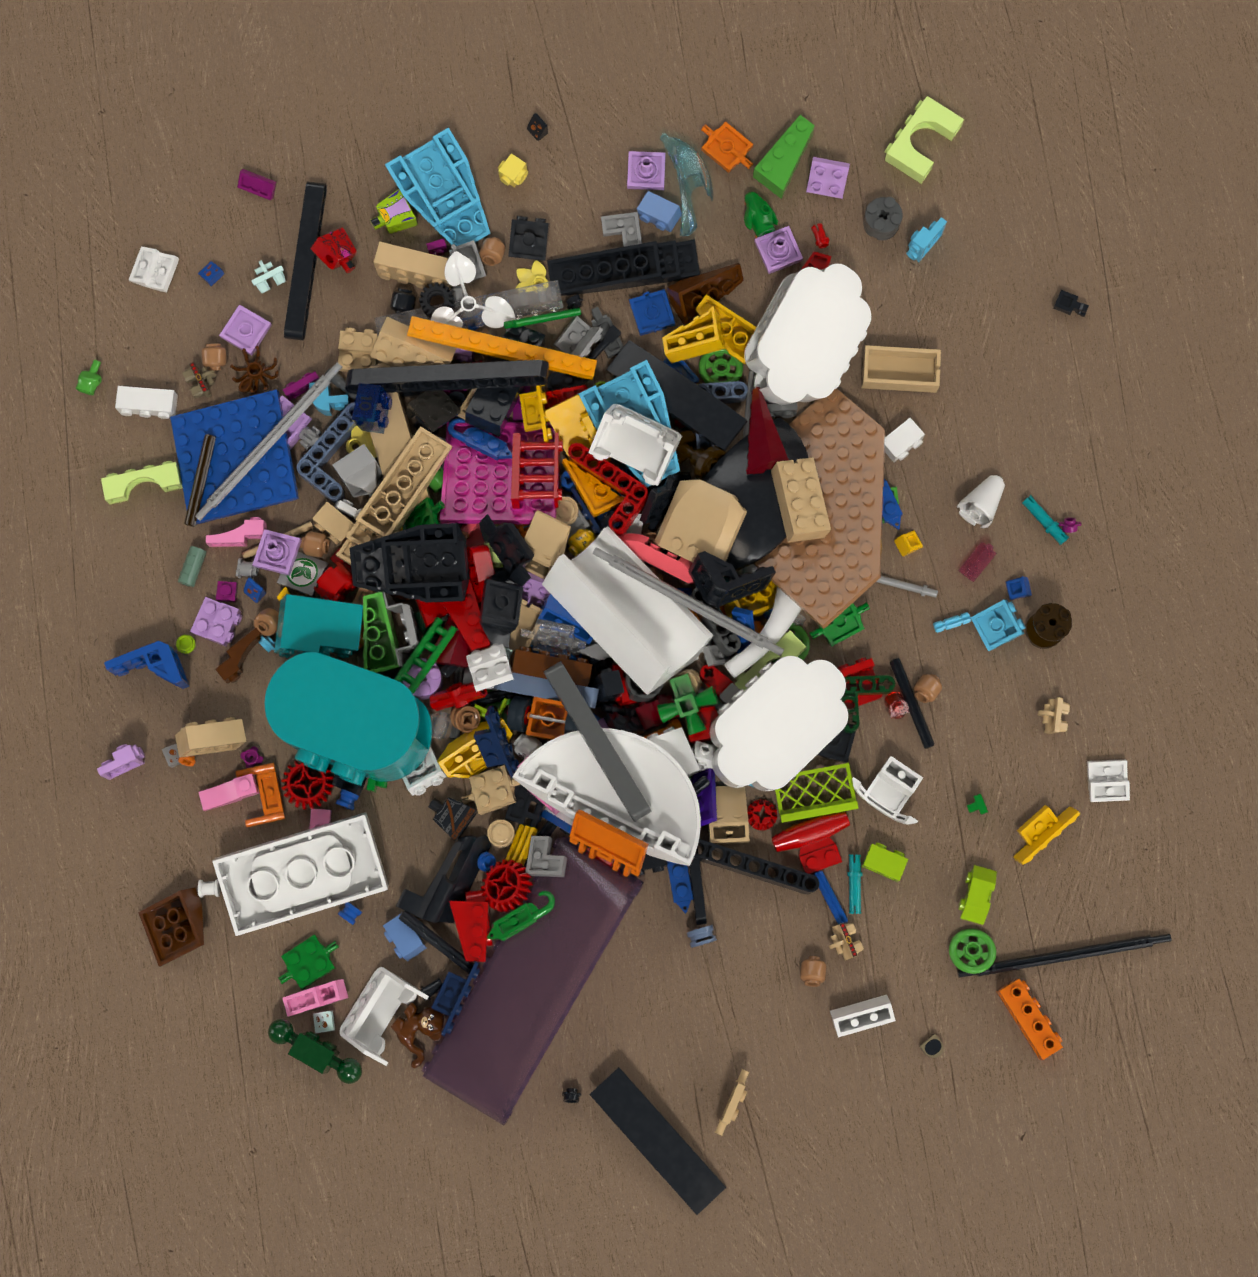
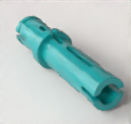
M1031 495L1022 502L1046 529L1045 532L1047 534L1050 533L1059 545H1062L1069 539V536L1058 526L1059 523L1054 521Z
M851 854L848 855L849 872H847V876H849V914H861V876H863V872H861V855L855 854L854 863V855Z

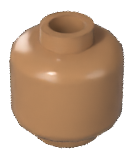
M496 237L485 239L479 252L482 262L488 266L501 263L505 252V245Z
M206 344V347L202 349L203 366L209 367V371H219L222 366L226 365V349L221 347V344Z
M307 532L305 537L301 538L300 548H303L306 556L319 558L328 553L330 541L325 534Z
M266 608L255 617L254 627H257L261 635L271 636L277 631L279 612L272 608Z
M933 674L922 675L913 688L915 697L923 703L935 701L942 690L940 679Z
M810 956L809 959L804 960L801 963L800 978L805 982L804 984L810 987L820 986L826 980V963L817 956Z

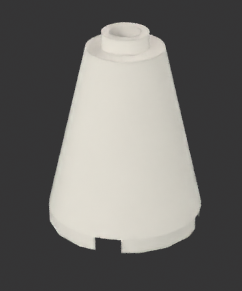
M997 475L989 476L959 502L957 508H960L959 514L964 520L974 526L976 523L980 524V528H988L990 526L1005 487L1003 479Z

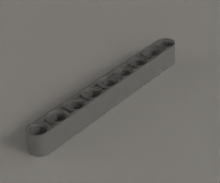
M560 661L543 671L632 820L636 822L652 812L562 662Z

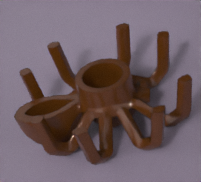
M259 346L255 347L256 357L254 362L251 363L246 349H242L247 367L230 365V368L235 371H247L239 379L232 377L234 382H241L238 386L240 392L247 393L250 391L252 394H256L258 379L263 383V389L268 391V384L262 376L269 379H275L279 376L278 370L274 376L264 372L274 369L277 365V358L274 357L272 366L264 367V363L262 365L261 361L258 363L260 357Z

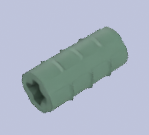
M190 546L177 581L178 583L188 587L195 586L207 553L205 550Z

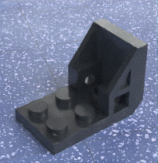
M706 551L698 553L688 571L705 603L715 608L765 590L776 573L774 567L770 566L767 568L760 567L754 573H744L738 576L732 564ZM723 577H728L730 581L726 582Z

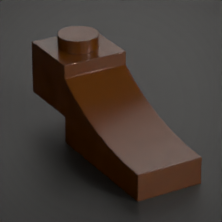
M257 627L229 648L226 652L230 658L215 669L227 684L230 682L234 683L241 677L240 674L243 673L241 668L247 655L261 639L260 637L263 636Z

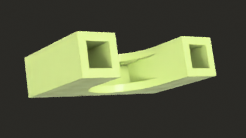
M928 96L924 101H919L915 107V114L909 115L905 122V128L897 132L895 136L896 141L893 144L890 143L885 150L886 162L921 184L932 170L934 162L913 148L910 136L919 129L928 128L935 130L952 141L964 121L963 118Z

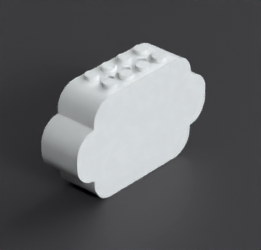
M833 264L822 270L807 267L797 273L786 276L781 282L744 351L747 366L756 373L754 388L760 387L759 390L768 404L787 405L798 401L810 402L829 396L840 385V378L848 370L850 359L858 352V345L866 337V330L871 322V310L868 304L860 298L862 292L861 280L847 266Z
M786 656L773 664L770 662L759 671L761 674L759 677L756 675L745 684L747 687L745 690L741 689L731 698L733 700L731 704L728 702L717 711L719 715L710 726L711 741L718 748L712 757V768L724 784L733 788L752 784L761 791H772L782 788L844 729L848 721V711L840 699L844 695L846 682L843 674L829 661L815 660L806 664L798 657Z

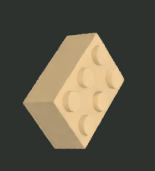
M235 717L226 718L223 722L208 720L205 721V724L200 725L197 722L188 723L175 735L179 758L236 750L246 742L242 719L236 720Z

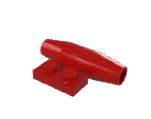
M845 811L821 815L795 824L771 837L776 852L800 848L798 857L803 871L811 874L842 862L837 845L830 837L849 827L850 822Z

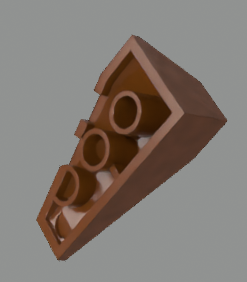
M736 263L681 280L667 287L670 303L684 326L692 322L696 316L700 317L695 309L705 295L718 302L724 295H729L744 281L741 265Z

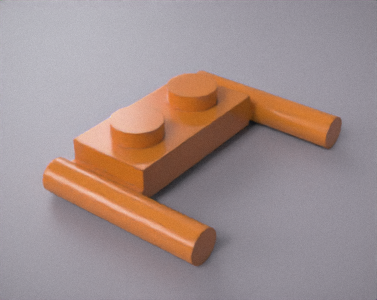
M274 762L237 770V778L248 774H256L264 816L245 820L246 827L285 819Z

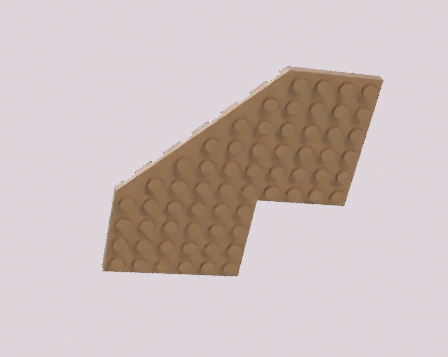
M837 388L829 396L813 402L789 424L801 438L808 457L814 458L831 530L825 538L788 543L786 537L772 552L753 563L758 569L760 567L767 568L773 566L776 573L771 581L823 629L881 578L885 429Z

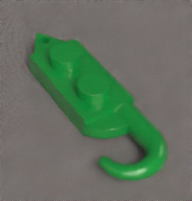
M549 891L540 892L539 896L545 895L549 898L546 906L538 909L533 903H525L495 921L487 938L489 940L500 939L505 941L537 922L536 920L548 914L554 908V895Z

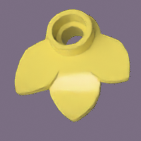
M534 261L531 270L525 268L517 269V277L521 282L516 286L518 292L528 295L533 292L535 294H543L548 290L549 283L545 278L546 269L539 261ZM538 283L543 285L541 288L536 287Z
M362 423L355 426L351 431V439L346 443L347 452L351 453L354 451L352 449L354 444H358L359 447L365 444L373 457L377 458L370 431L366 432Z

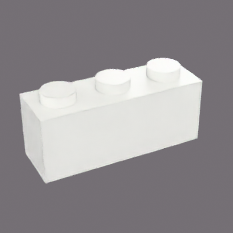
M118 386L115 408L123 416L139 414V416L145 418L153 415L161 419H169V417L176 415L178 395L174 390Z
M887 995L830 1011L838 1037L896 1021Z

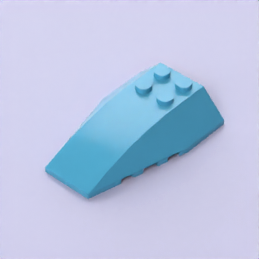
M449 128L436 134L430 142L402 157L400 155L385 164L404 198L451 245L455 244L458 246L473 240L476 243L490 234L468 159Z
M647 360L631 367V371L599 387L595 385L579 393L596 430L599 428L604 413L613 404L622 405L671 428L664 393ZM676 451L662 480L680 471ZM628 466L642 484L646 487L651 486L645 482L642 476L643 472Z

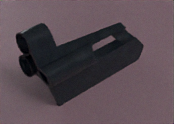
M486 834L478 837L469 835L455 841L424 896L422 897L404 889L396 907L430 922L454 924L455 921L449 901H465L466 892L470 891L480 870L477 865L478 858L483 852H488L491 847L488 836ZM462 850L448 879L446 874L457 852Z

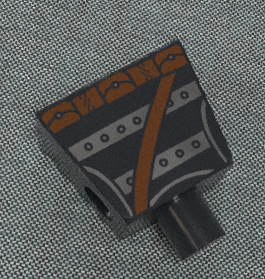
M450 797L446 799L444 804L434 798L428 806L437 813L433 820L454 841H458L478 813L476 809Z

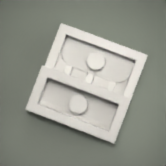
M141 246L129 281L167 293L179 258L174 255L160 253L157 249Z
M1127 760L1087 761L1090 802L1130 800Z

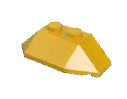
M500 718V724L506 730V738L509 743L512 732L503 718ZM487 721L481 722L472 732L464 733L448 744L437 760L447 777L469 778L488 768L474 738L475 731L490 729Z

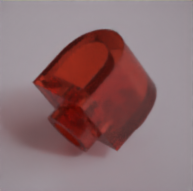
M891 692L885 697V708L891 719H901L906 713H909L908 704L900 692Z

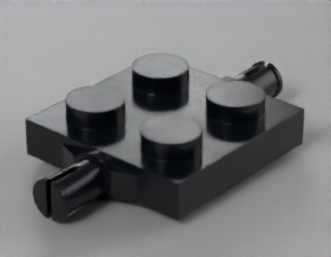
M672 475L667 476L663 486L653 488L648 493V499L642 509L640 521L644 524L650 523L648 529L651 531L656 530L658 522L665 517L679 485V482H674L675 477Z

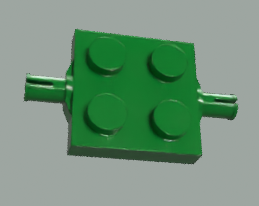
M426 497L414 508L404 523L403 530L422 524H439L437 515L445 508V504L439 501L434 506L433 500Z
M867 602L858 607L852 603L826 628L823 629L819 625V628L809 632L813 640L823 634L828 644L832 647L865 629L861 622L860 614L869 610L870 607Z
M313 935L282 955L281 957L287 966L288 972L278 977L281 984L293 978L300 989L304 990L336 969L329 953L339 948L337 942L334 941L325 947L320 943L317 936Z

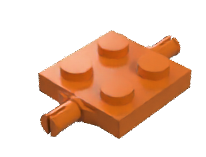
M726 121L715 131L708 127L707 124L703 126L701 131L708 135L709 138L701 147V151L724 170L730 173L740 163L748 168V170L753 166L754 163L746 158V154L753 148V143Z

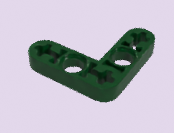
M889 675L844 677L845 682H849V685H856V681H859V691H856L857 687H851L850 691L845 689L844 695L840 699L843 703L846 700H851L855 705L852 710L847 711L848 714L855 713V715L851 716V720L856 725H853L852 729L849 728V725H846L843 729L846 733H854L860 724L858 695L891 693L896 684L893 677ZM866 680L870 681L872 683V689H863L862 682ZM875 680H878L877 684H883L885 680H887L888 684H891L888 689H885V686H878V690H875Z

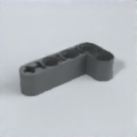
M697 587L690 594L695 599V594H700ZM708 605L709 607H711V608H713V609L719 611L720 613H722V611L720 610L719 607L715 608V607H712V606ZM696 613L703 625L714 635L712 639L720 652L728 657L733 656L741 646L737 634L722 627L724 633H719L716 630V626L720 625Z

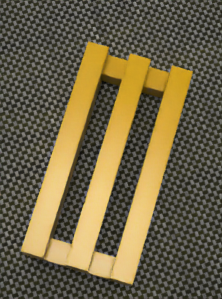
M520 824L506 860H514L524 866L529 854L531 836H536L538 830L534 827Z

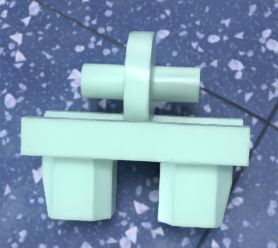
M262 260L258 261L261 267L254 271L257 275L261 272H264V274L251 280L253 285L257 286L262 294L270 290L267 279L273 277L277 286L286 282L282 265L268 272L267 269L273 267L271 261L264 265Z

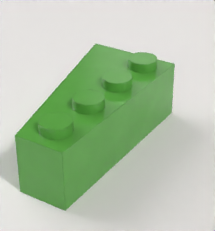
M799 115L754 168L753 178L782 199L800 159L812 138L815 125L802 115Z
M383 591L363 596L364 669L377 673L398 668L395 649L400 647L391 611L386 608Z

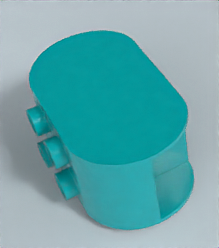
M306 652L298 654L283 663L274 673L266 690L265 713L270 727L280 739L297 750L294 759L303 762V765L317 771L326 773L328 765L331 764L333 765L332 773L340 776L339 778L359 786H362L365 777L380 782L394 781L409 775L418 768L429 751L433 728L426 706L404 684L389 677L321 653Z

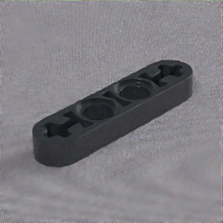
M693 859L689 870L696 925H703L707 921L700 861Z

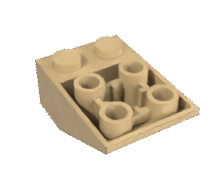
M537 510L524 538L534 553L532 561L525 567L526 571L545 579L558 557L565 552L571 526Z
M716 786L717 821L708 824L709 842L717 845L749 843L745 786L740 788Z

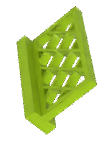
M849 763L801 771L795 776L794 781H789L791 785L786 792L781 789H775L780 823L859 809L852 784ZM837 769H846L847 776L843 782L833 776ZM819 772H824L830 776L824 786L815 780ZM813 773H815L813 777H810L809 775H807V774H813ZM804 775L810 779L805 789L795 783L799 776ZM831 778L841 784L835 793L826 788ZM812 781L822 787L816 797L807 791ZM793 785L803 791L797 800L788 795ZM844 786L850 790L851 798L842 799L837 794ZM824 789L833 795L827 803L818 799ZM804 793L814 798L810 806H804L799 802ZM785 796L795 802L789 810H783L781 802Z

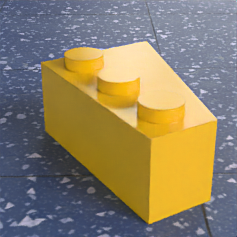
M714 306L709 308V311L702 316L693 318V321L689 324L682 325L662 337L665 355L671 363L725 349L720 316Z

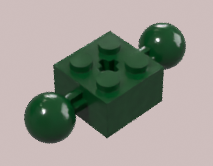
M277 1019L270 1024L268 1036L272 1042L279 1045L288 1042L293 1045L288 1055L321 1074L328 1073L331 1068L335 1069L338 1078L343 1083L353 1084L360 1079L362 1066L359 1061L353 1058H346L344 1060L338 1058L337 1056L340 1052L336 1050L337 1046L329 1041H320V1036L311 1031L299 1033V1035L296 1034L292 1024L286 1019Z

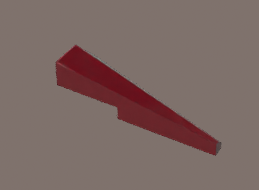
M756 387L751 391L752 403L750 405L749 452L747 454L748 467L746 474H761L766 469H772L776 462L789 460L764 396L759 390L760 387Z
M449 616L443 628L448 630L451 625L457 628ZM459 630L456 631L435 663L462 668L468 667L466 656L470 655V649L459 633ZM442 635L439 636L434 645L437 646L443 638Z

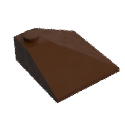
M195 887L180 890L138 912L159 967L204 945L202 904Z

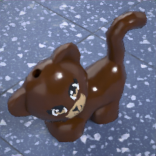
M412 1002L404 1011L407 1017L403 1019L400 1016L392 1024L391 1028L397 1034L400 1043L410 1052L417 1055V1058L411 1062V1067L415 1069L425 1060L424 1051L413 1044L416 1032L419 1030L422 1034L429 1036L430 1039L440 1041L442 1037L441 1030L444 1025V1014L432 1009V1007H425L420 1013H416L418 1008Z

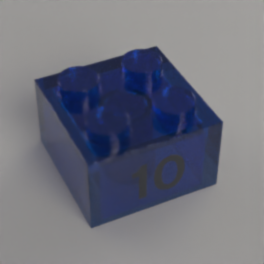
M359 383L352 420L362 431L384 434L385 428L388 427L389 419L387 415L388 411L392 408V399L382 386Z

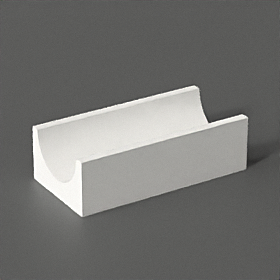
M607 526L574 559L569 560L565 554L559 556L542 585L648 695L693 663L714 635L687 607L615 569L608 562L593 554L594 549L597 547L658 578Z

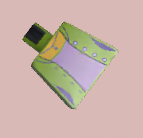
M399 189L376 205L379 216L370 220L375 230L385 225L389 234L418 225L415 215Z

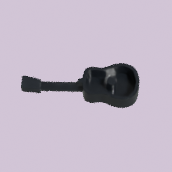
M612 325L605 334L603 341L587 358L595 360L610 343L612 344L621 335V331ZM554 371L548 377L547 387L549 391L584 385L589 379Z

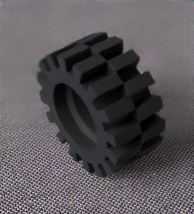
M435 283V286L429 284V288L424 287V293H420L421 298H419L421 308L429 318L439 308L430 305L431 298L436 295L444 298V303L440 307L446 306L451 309L455 307L452 292L449 287H445L442 283L441 285Z

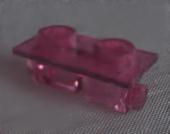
M981 542L958 571L974 582L997 554L993 551L994 547L989 543L985 545Z

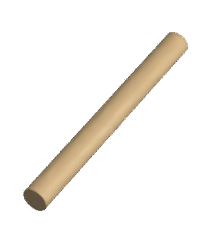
M310 521L284 534L296 537L314 527ZM258 546L242 552L244 560L256 555Z

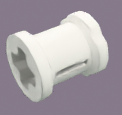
M218 879L209 882L198 881L199 897L204 895L220 896L221 887Z

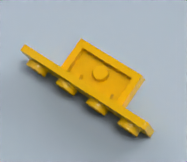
M545 385L536 386L537 391L519 394L524 430L529 432L542 429L544 442H550L549 439H553L551 428L547 426L549 419L545 413L544 404H547V397L545 392L542 393V386Z
M1044 805L1017 830L1027 845L1015 854L1013 858L1022 865L1030 862L1033 856L1046 848L1053 838L1059 836L1062 830L1075 822L1080 812L1072 807H1068L1056 817L1052 810Z

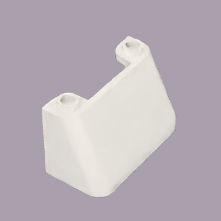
M613 404L604 413L588 453L592 454L597 460L612 457L643 472L642 476L646 483L658 486L682 436L677 431L629 408Z

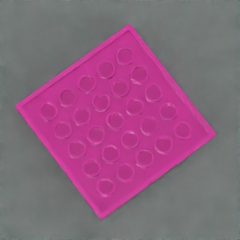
M447 422L446 442L452 446V449L444 460L441 501L445 504V508L440 511L441 524H479L487 514L494 524H531L537 510L556 519L554 499H524V501H520V509H512V459H499L497 461L465 445V443L453 438L449 434L448 425L450 422ZM507 422L500 436L488 433L506 442L511 453L513 433H521V440H525V442H544L542 429L525 432L524 424L519 422ZM457 423L454 426V429L462 434L469 428H475V426L467 423ZM547 423L548 428H551L553 439L549 440L550 442H555V431L551 423ZM525 450V452H522V457L525 459L554 458V450ZM525 466V468H521V473H524V475L554 474V466ZM528 482L521 485V489L524 491H554V482Z

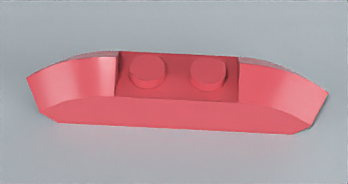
M635 533L618 536L639 559L689 584L694 583L688 572L693 562L683 557L676 560L677 555L669 551L665 554L660 551L661 547L653 543L649 546V537Z

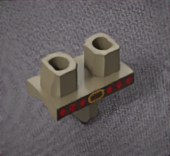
M195 362L190 363L191 368L185 370L182 374L187 383L197 379L198 384L190 387L194 398L204 395L206 398L211 397L212 395L205 382H208L210 386L214 384L215 371H208L207 367H203V374L201 375Z

